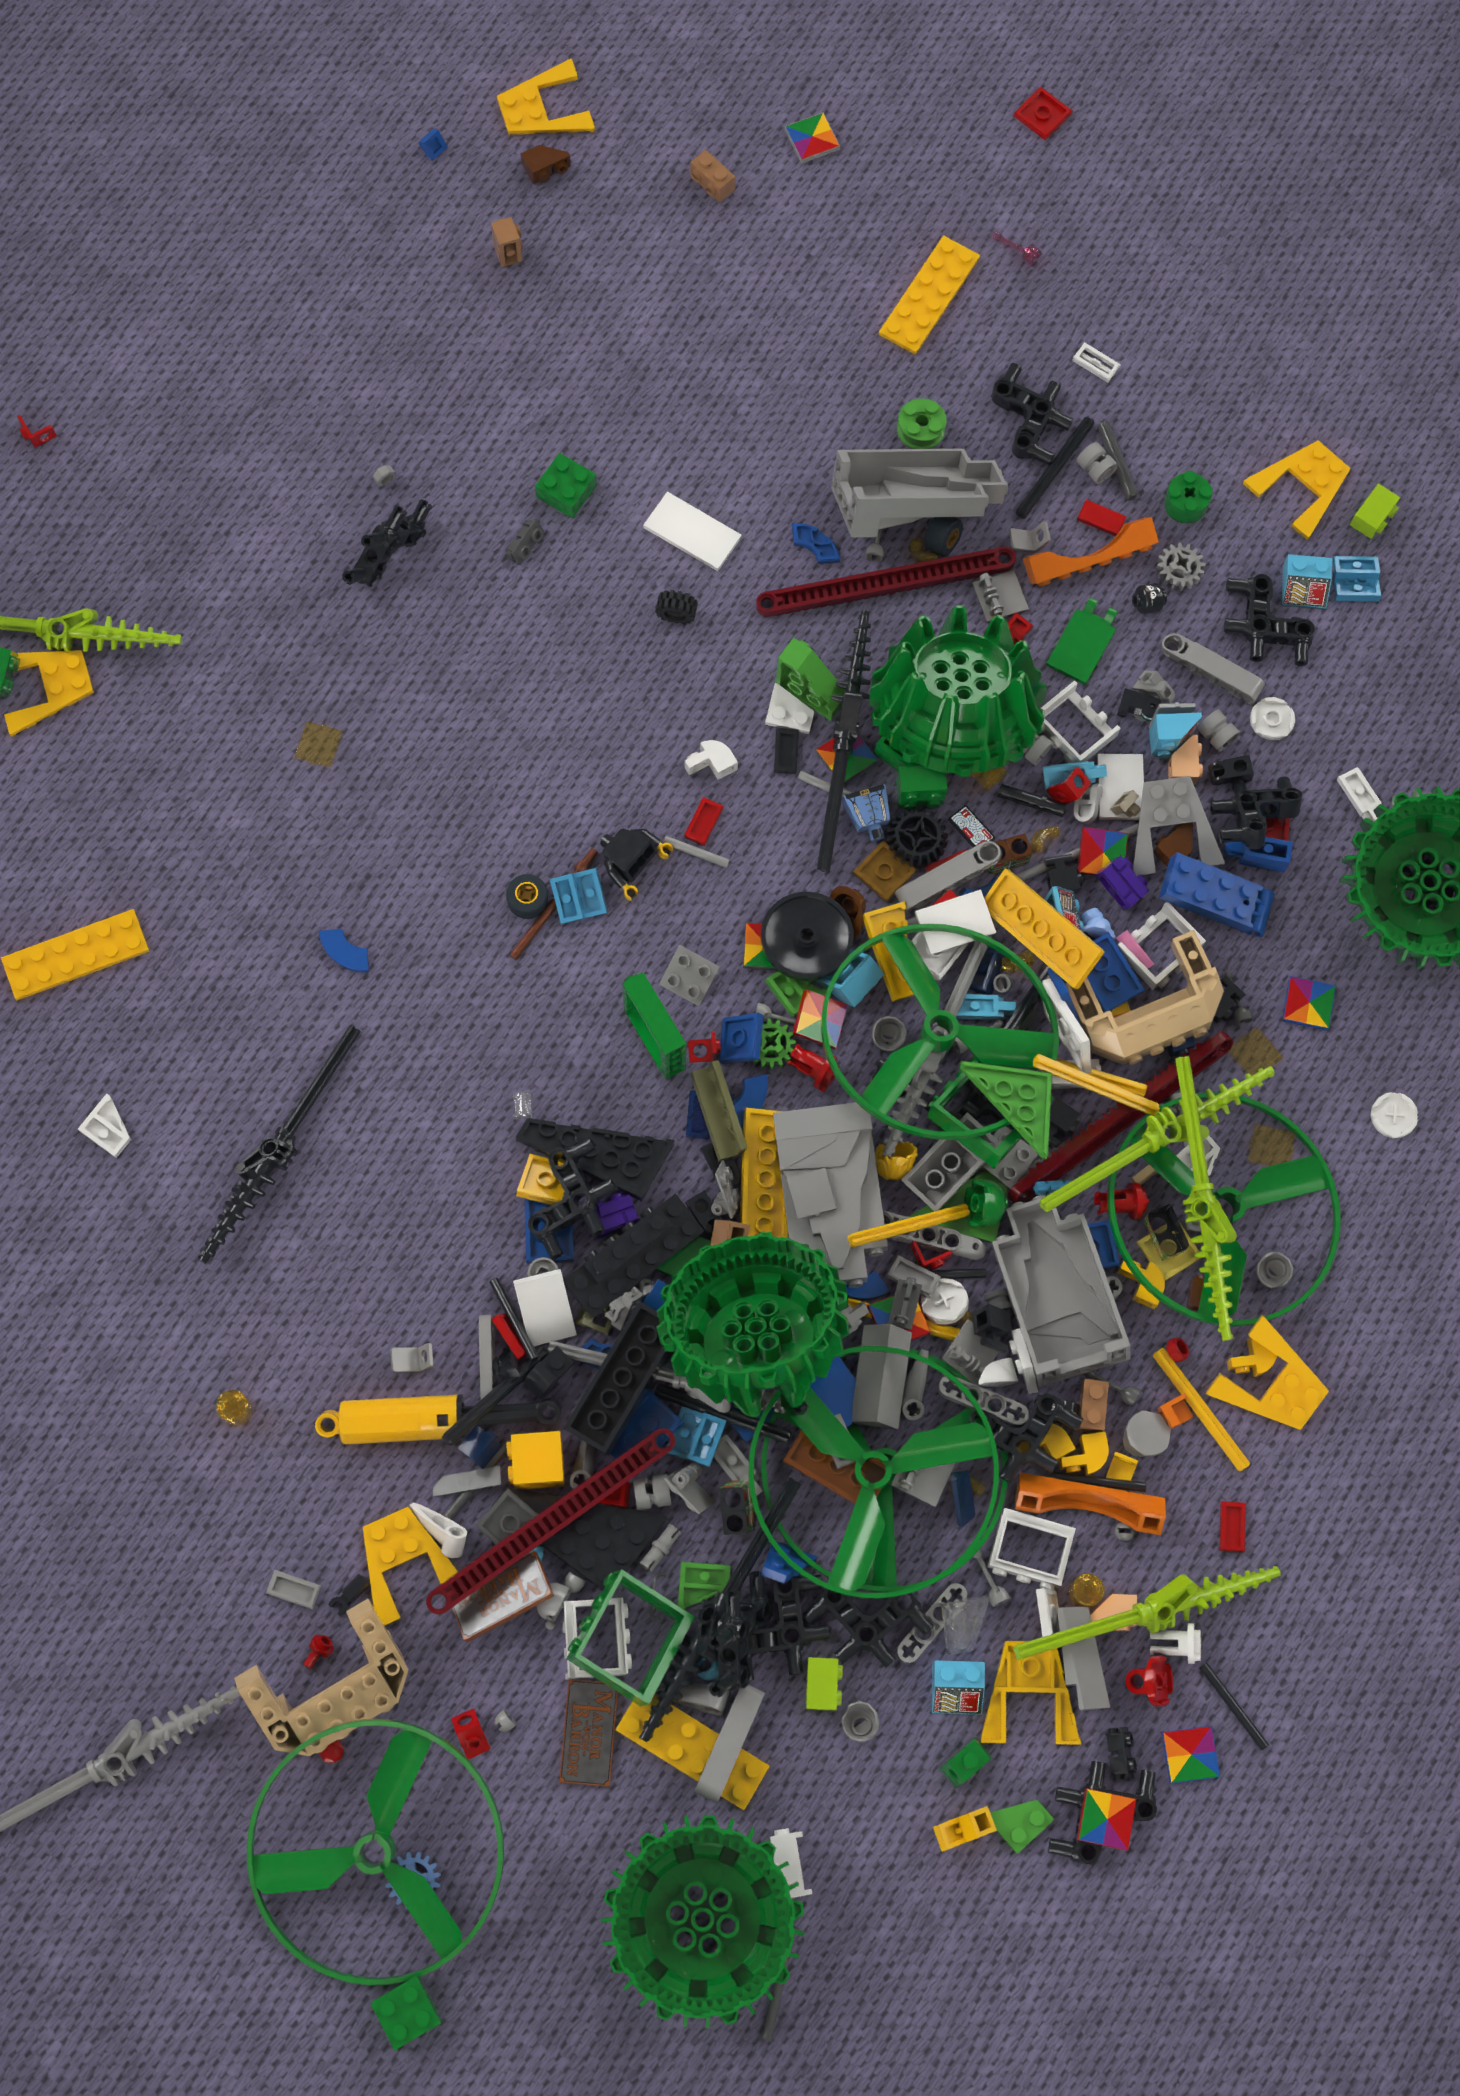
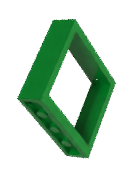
M642 972L632 977L629 975L624 980L625 982L622 983L624 1012L663 1077L667 1080L686 1069V1042L645 974Z
M975 1055L969 1060V1062L981 1064ZM961 1069L956 1074L957 1079L954 1082L950 1080L942 1089L944 1093L940 1097L936 1095L928 1105L931 1109L927 1117L946 1132L971 1130L944 1109L970 1080ZM1014 1128L996 1149L980 1136L958 1139L957 1141L995 1169L1023 1137Z
M621 1569L609 1573L603 1583L605 1588L602 1594H598L591 1605L594 1609L590 1616H586L580 1625L582 1631L578 1638H574L568 1647L570 1653L566 1659L641 1707L650 1704L678 1650V1645L682 1643L695 1616ZM618 1585L674 1620L638 1691L581 1655Z

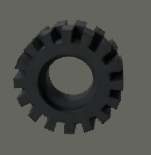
M666 590L658 596L655 614H657L658 618L661 617L663 621L668 620V622L681 623L683 625H686V623L691 624L695 620L698 601L694 599L695 597L689 596L688 593L682 594V591L677 593L674 590H670V592Z

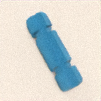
M1072 1180L1037 1181L1035 1186H1033V1191L1038 1196L1049 1195Z

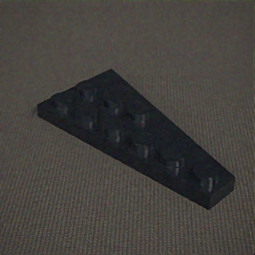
M533 1118L526 1119L516 1136V1141L547 1156L554 1149L566 1146L573 1147L590 1137L597 1149L579 1159L578 1163L583 1173L600 1182L611 1178L619 1191L627 1195L629 1194L641 1202L675 1140L666 1139L665 1141L653 1139L651 1136L638 1137L632 1136L629 1133L612 1130L580 1128L579 1125H559L552 1121ZM562 1156L558 1161L564 1164L566 1156Z

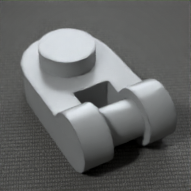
M1093 784L1088 787L1080 799L1074 803V816L1082 824H1090L1097 818L1100 797L1103 791L1101 784ZM1090 796V800H1085V798Z

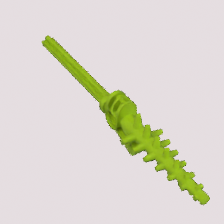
M88 608L58 618H49V620L46 617H38L36 620L0 616V630L36 633L38 637L46 642L48 650L56 648L58 651H61L64 648L66 652H69L73 646V638L82 639L84 652H88L91 639L97 641V651H102L104 640L111 641V650H116L118 641H125L126 649L131 648L132 642H139L140 648H145L146 643H154V647H159V644H168V646L172 647L173 644H182V636L179 634L169 635L167 631L154 633L153 627H148V631H140L139 624L137 623L134 624L133 630L126 629L125 620L120 621L119 628L112 627L111 616H107L105 626L95 625L93 623L98 620V613ZM60 623H62L64 626V632L62 634H59L57 631V627Z
M1178 1057L1175 1060L1195 1181L1190 1196L1183 1200V1205H1186L1187 1208L1184 1213L1188 1215L1186 1223L1199 1222L1201 1235L1191 1238L1190 1241L1191 1243L1204 1244L1201 1247L1202 1251L1195 1253V1257L1206 1258L1207 1260L1204 1263L1205 1266L1199 1270L1200 1273H1209L1210 1275L1208 1278L1209 1282L1204 1283V1287L1212 1288L1213 1290L1212 1297L1208 1300L1210 1303H1215L1216 1309L1213 1317L1218 1318L1220 1327L1218 1332L1221 1333L1222 1341H1228L1233 1338L1230 1331V1323L1233 1322V1319L1228 1314V1308L1232 1307V1302L1227 1300L1226 1293L1232 1291V1287L1225 1284L1224 1278L1231 1276L1232 1272L1223 1269L1222 1263L1231 1260L1232 1257L1231 1255L1221 1253L1220 1244L1234 1242L1237 1234L1221 1208L1220 1202L1212 1194V1190H1214L1213 1183H1209L1190 1057ZM1205 1204L1208 1206L1207 1213L1204 1210Z
M1269 1066L1265 1069H1258V1073L1252 1076L1250 1073L1245 1074L1246 1079L1240 1083L1234 1078L1232 1079L1233 1086L1228 1089L1221 1083L1219 1084L1221 1093L1216 1096L1208 1088L1205 1090L1208 1100L1202 1102L1195 1093L1200 1122L1209 1116L1214 1124L1219 1123L1216 1111L1222 1109L1228 1115L1230 1111L1227 1104L1234 1101L1237 1106L1240 1105L1239 1096L1244 1093L1247 1096L1252 1095L1251 1088L1256 1085L1259 1087L1263 1086L1262 1081L1274 1076V1069ZM1182 1099L1179 1100L1183 1112L1181 1115L1175 1117L1168 1107L1162 1108L1161 1112H1155L1154 1116L1150 1115L1146 1118L1148 1126L1140 1141L1039 1200L1041 1203L1039 1204L1040 1207L1047 1213L1147 1152L1155 1153L1160 1149V1146L1165 1147L1170 1143L1188 1141ZM1200 1125L1202 1139H1206L1209 1136V1129L1205 1125ZM1166 1127L1170 1129L1169 1137L1165 1134Z
M1273 1566L1272 1569L1268 1568L1265 1571L1263 1568H1260L1257 1573L1254 1571L1250 1573L1249 1570H1246L1245 1576L1237 1575L1233 1572L1231 1573V1580L1218 1575L1216 1584L1209 1581L1208 1577H1204L1202 1587L1196 1585L1187 1575L1181 1574L1156 1593L1147 1596L1144 1604H1134L1132 1610L1015 1645L1013 1650L1016 1653V1658L1020 1660L1136 1623L1139 1626L1147 1627L1149 1632L1154 1634L1159 1629L1164 1631L1167 1627H1175V1614L1182 1611L1184 1620L1188 1621L1192 1607L1196 1606L1198 1614H1203V1608H1209L1207 1602L1210 1601L1211 1607L1216 1608L1217 1603H1221L1220 1597L1224 1596L1225 1601L1228 1602L1230 1598L1234 1597V1592L1238 1591L1239 1595H1244L1247 1591L1246 1588L1252 1586L1253 1589H1257L1259 1583L1271 1582V1579L1279 1577L1281 1572L1277 1566Z

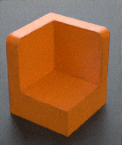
M1185 1393L1157 1409V1412L1163 1417L1170 1429L1193 1418V1414L1184 1401L1187 1398Z

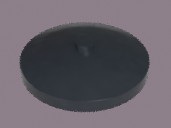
M797 892L787 895L778 900L764 917L761 927V945L764 955L777 971L789 978L801 981H814L826 978L838 970L852 950L854 932L850 917L838 902L826 895L816 892Z

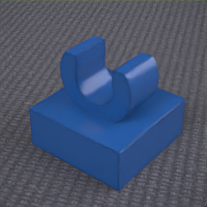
M434 128L418 142L430 160L437 158L447 148L439 130Z

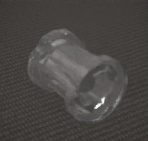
M519 1092L512 1095V1100H515L513 1119L526 1120L527 1118H534V1113L531 1112L532 1093Z

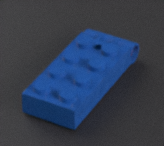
M1177 852L1170 857L1159 899L1249 935H1252V931H1254L1256 937H1263L1275 894L1273 891L1265 889L1264 886Z

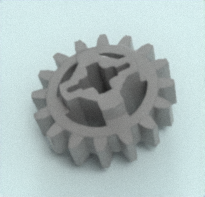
M1181 543L1178 544L1177 548L1171 544L1168 550L1163 549L1162 554L1159 555L1156 571H1160L1158 578H1165L1164 585L1171 583V589H1174L1176 586H1179L1180 591H1183L1184 586L1191 589L1193 583L1198 585L1200 578L1203 577L1205 572L1203 571L1205 563L1201 562L1203 555L1197 556L1198 549L1190 550V544L1186 548L1182 547ZM1170 559L1171 563L1167 566V561ZM1195 567V572L1191 575L1192 568Z

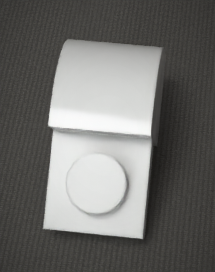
M715 740L701 742V752L692 753L685 760V769L689 775L710 766L717 780L738 770V762L731 750L725 744Z

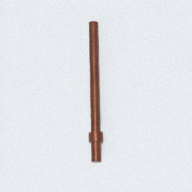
M591 848L582 861H578L573 867L574 871L572 874L589 870V865L599 853ZM554 897L509 954L513 959L517 960L556 910L557 906Z

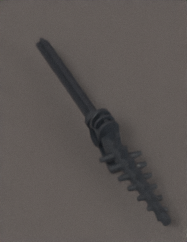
M862 610L861 615L858 616L859 625L858 628H854V633L857 634L856 640L849 642V646L854 647L853 654L845 655V660L851 661L850 668L840 669V673L848 675L847 682L836 681V686L845 689V693L843 695L831 696V700L842 703L840 717L836 719L833 733L835 759L816 870L821 872H830L849 755L853 754L852 746L856 742L859 722L857 720L860 705L862 704V699L870 698V694L860 691L861 685L871 684L870 680L862 678V671H870L871 666L863 664L864 657H870L871 652L865 650L866 642L870 643L871 638L867 637V630L871 627V624L868 623L870 612L867 610Z
M352 1025L347 1028L282 1128L278 1127L274 1137L263 1140L257 1149L236 1165L235 1171L245 1183L239 1181L237 1183L239 1188H232V1192L237 1196L231 1195V1201L225 1202L229 1209L223 1210L224 1215L219 1214L218 1218L222 1221L221 1223H216V1228H212L211 1231L214 1234L205 1242L206 1248L198 1256L200 1262L207 1264L209 1259L215 1256L219 1245L225 1244L226 1235L229 1232H235L233 1225L236 1221L245 1220L243 1211L246 1207L251 1209L256 1207L251 1201L255 1195L261 1197L266 1195L260 1189L263 1183L275 1185L276 1181L269 1177L273 1169L278 1168L283 1171L288 1169L287 1163H292L291 1157H295L298 1154V1151L294 1148V1140L296 1139L294 1133L361 1032L359 1029Z
M792 1478L788 1479L764 1520L771 1535L801 1486L799 1482ZM762 1527L759 1528L722 1593L717 1591L713 1599L709 1601L702 1600L701 1603L704 1606L697 1609L699 1611L698 1617L695 1616L693 1619L699 1624V1627L694 1637H684V1640L689 1644L688 1647L681 1644L677 1647L679 1649L677 1654L682 1659L680 1662L676 1660L671 1661L672 1666L670 1669L674 1673L672 1677L669 1675L664 1676L665 1681L663 1683L666 1688L664 1691L659 1690L657 1692L658 1703L650 1708L651 1716L648 1721L644 1722L643 1731L639 1736L643 1741L648 1742L653 1737L654 1730L663 1724V1716L673 1711V1708L670 1706L672 1702L683 1698V1695L679 1692L681 1688L692 1686L693 1682L688 1678L690 1674H698L703 1671L697 1664L701 1657L709 1662H715L718 1659V1651L709 1647L708 1639L717 1632L719 1619L725 1612V1592L735 1590L736 1595V1592L740 1590L769 1541Z

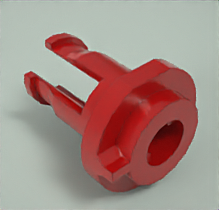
M797 1044L790 1054L792 1059L788 1061L787 1065H792L803 1074L815 1080L814 1088L825 1093L826 1089L835 1079L828 1060L812 1051L801 1048V1045ZM833 1055V1057H834V1059H835V1061H836V1063H837L838 1058Z
M1129 1182L1126 1185V1189L1114 1190L1115 1213H1128L1132 1220L1140 1219L1147 1209V1202H1149L1145 1189L1137 1182ZM1096 1191L1094 1194V1206L1100 1205L1099 1210H1097L1098 1215L1108 1213L1107 1192L1101 1193Z

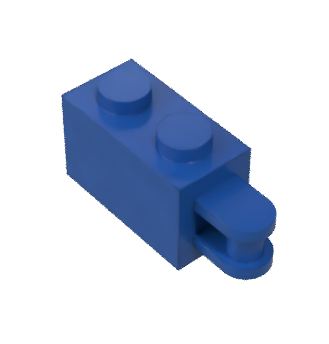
M1265 837V844L1259 849L1248 848L1241 842H1227L1224 846V852L1228 856L1239 857V864L1284 873L1290 864L1293 842Z

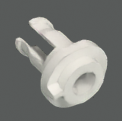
M1188 1623V1631L1164 1630L1154 1634L1150 1633V1639L1178 1640V1646H1151L1150 1655L1160 1653L1169 1656H1188V1664H1195V1661H1201V1630H1195L1194 1623Z

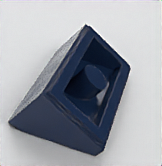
M987 948L969 989L984 995H992L994 989L993 981L999 975L1005 956L993 948Z
M967 1470L951 1472L950 1474L959 1527H963L975 1517L970 1475Z

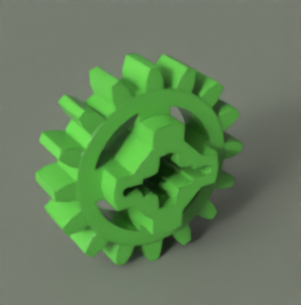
M768 1019L767 1024H763L759 1060L753 1061L754 1065L761 1062V1069L769 1065L770 1070H773L775 1064L782 1068L783 1060L788 1063L790 1060L789 1055L793 1051L791 1047L796 1046V1040H790L794 1035L792 1034L793 1032L787 1033V1024L781 1027L780 1020L772 1024L771 1019ZM783 1038L786 1042L785 1050L783 1049V1046L780 1044ZM772 1041H775L774 1046L770 1045L766 1048L767 1042L771 1043ZM767 1056H775L776 1058H766V1057H767Z

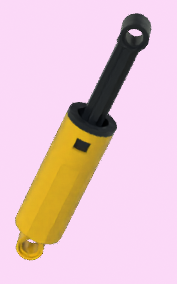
M462 1394L349 1400L340 1403L339 1412L335 1410L324 1411L317 1418L315 1428L319 1435L326 1438L340 1434L341 1442L345 1445L442 1439L443 1434L474 1406H465ZM545 1398L542 1401H536V1403L499 1404L475 1425L537 1422L549 1426L559 1420L562 1409L560 1403L554 1398ZM545 1406H551L555 1409L556 1414L553 1417H546L542 1409ZM331 1418L335 1423V1428H325L323 1419Z

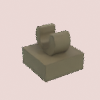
M1134 790L1123 793L1110 810L1115 815L1124 813L1129 818L1136 816L1140 812V807L1134 802L1139 795Z

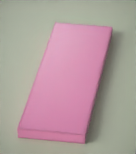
M1128 930L1116 937L1147 969L1154 965Z

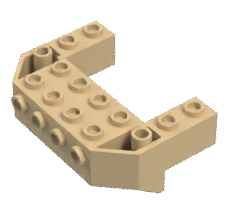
M1194 930L1173 938L1171 948L1187 980L1186 988L1113 1018L1111 1011L1103 1013L1088 978L1084 980L1079 989H1074L1068 983H1065L1081 1027L1090 1040V1050L1093 1054L1122 1065L1127 1063L1134 1065L1142 1061L1143 1056L1151 1054V1056L1158 1055L1167 1046L1173 1045V1047H1177L1185 1043L1186 1038L1191 1036L1198 1038L1208 1033L1207 1030L1210 1029L1224 990L1216 967H1211Z
M369 1599L346 1611L350 1623L363 1643V1649L369 1664L292 1709L284 1694L276 1697L257 1665L234 1678L238 1692L274 1750L291 1753L300 1744L317 1733L346 1722L372 1719L380 1713L390 1711L399 1702L409 1669L389 1630L387 1631ZM357 1727L347 1728L320 1738L305 1747L298 1754L311 1756L314 1753H320L329 1744L345 1738L349 1735L350 1731Z

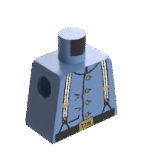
M885 784L843 795L842 805L857 833L868 830L872 842L883 839L884 835L881 827L888 825L890 821Z

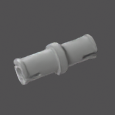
M668 1524L658 1540L652 1542V1548L639 1564L652 1573L663 1556H667L670 1553L669 1548L678 1536L681 1535V1532L677 1531V1528L673 1525Z

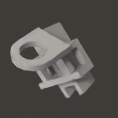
M1145 670L1133 686V690H1138L1140 693L1158 698L1161 702L1165 700L1168 704H1171L1176 695L1175 691L1157 671ZM1133 714L1136 719L1147 721L1143 717Z
M633 1287L632 1290L625 1292L624 1295L609 1304L611 1309L605 1314V1317L612 1321L611 1325L622 1330L638 1302L642 1301L644 1294L637 1287Z

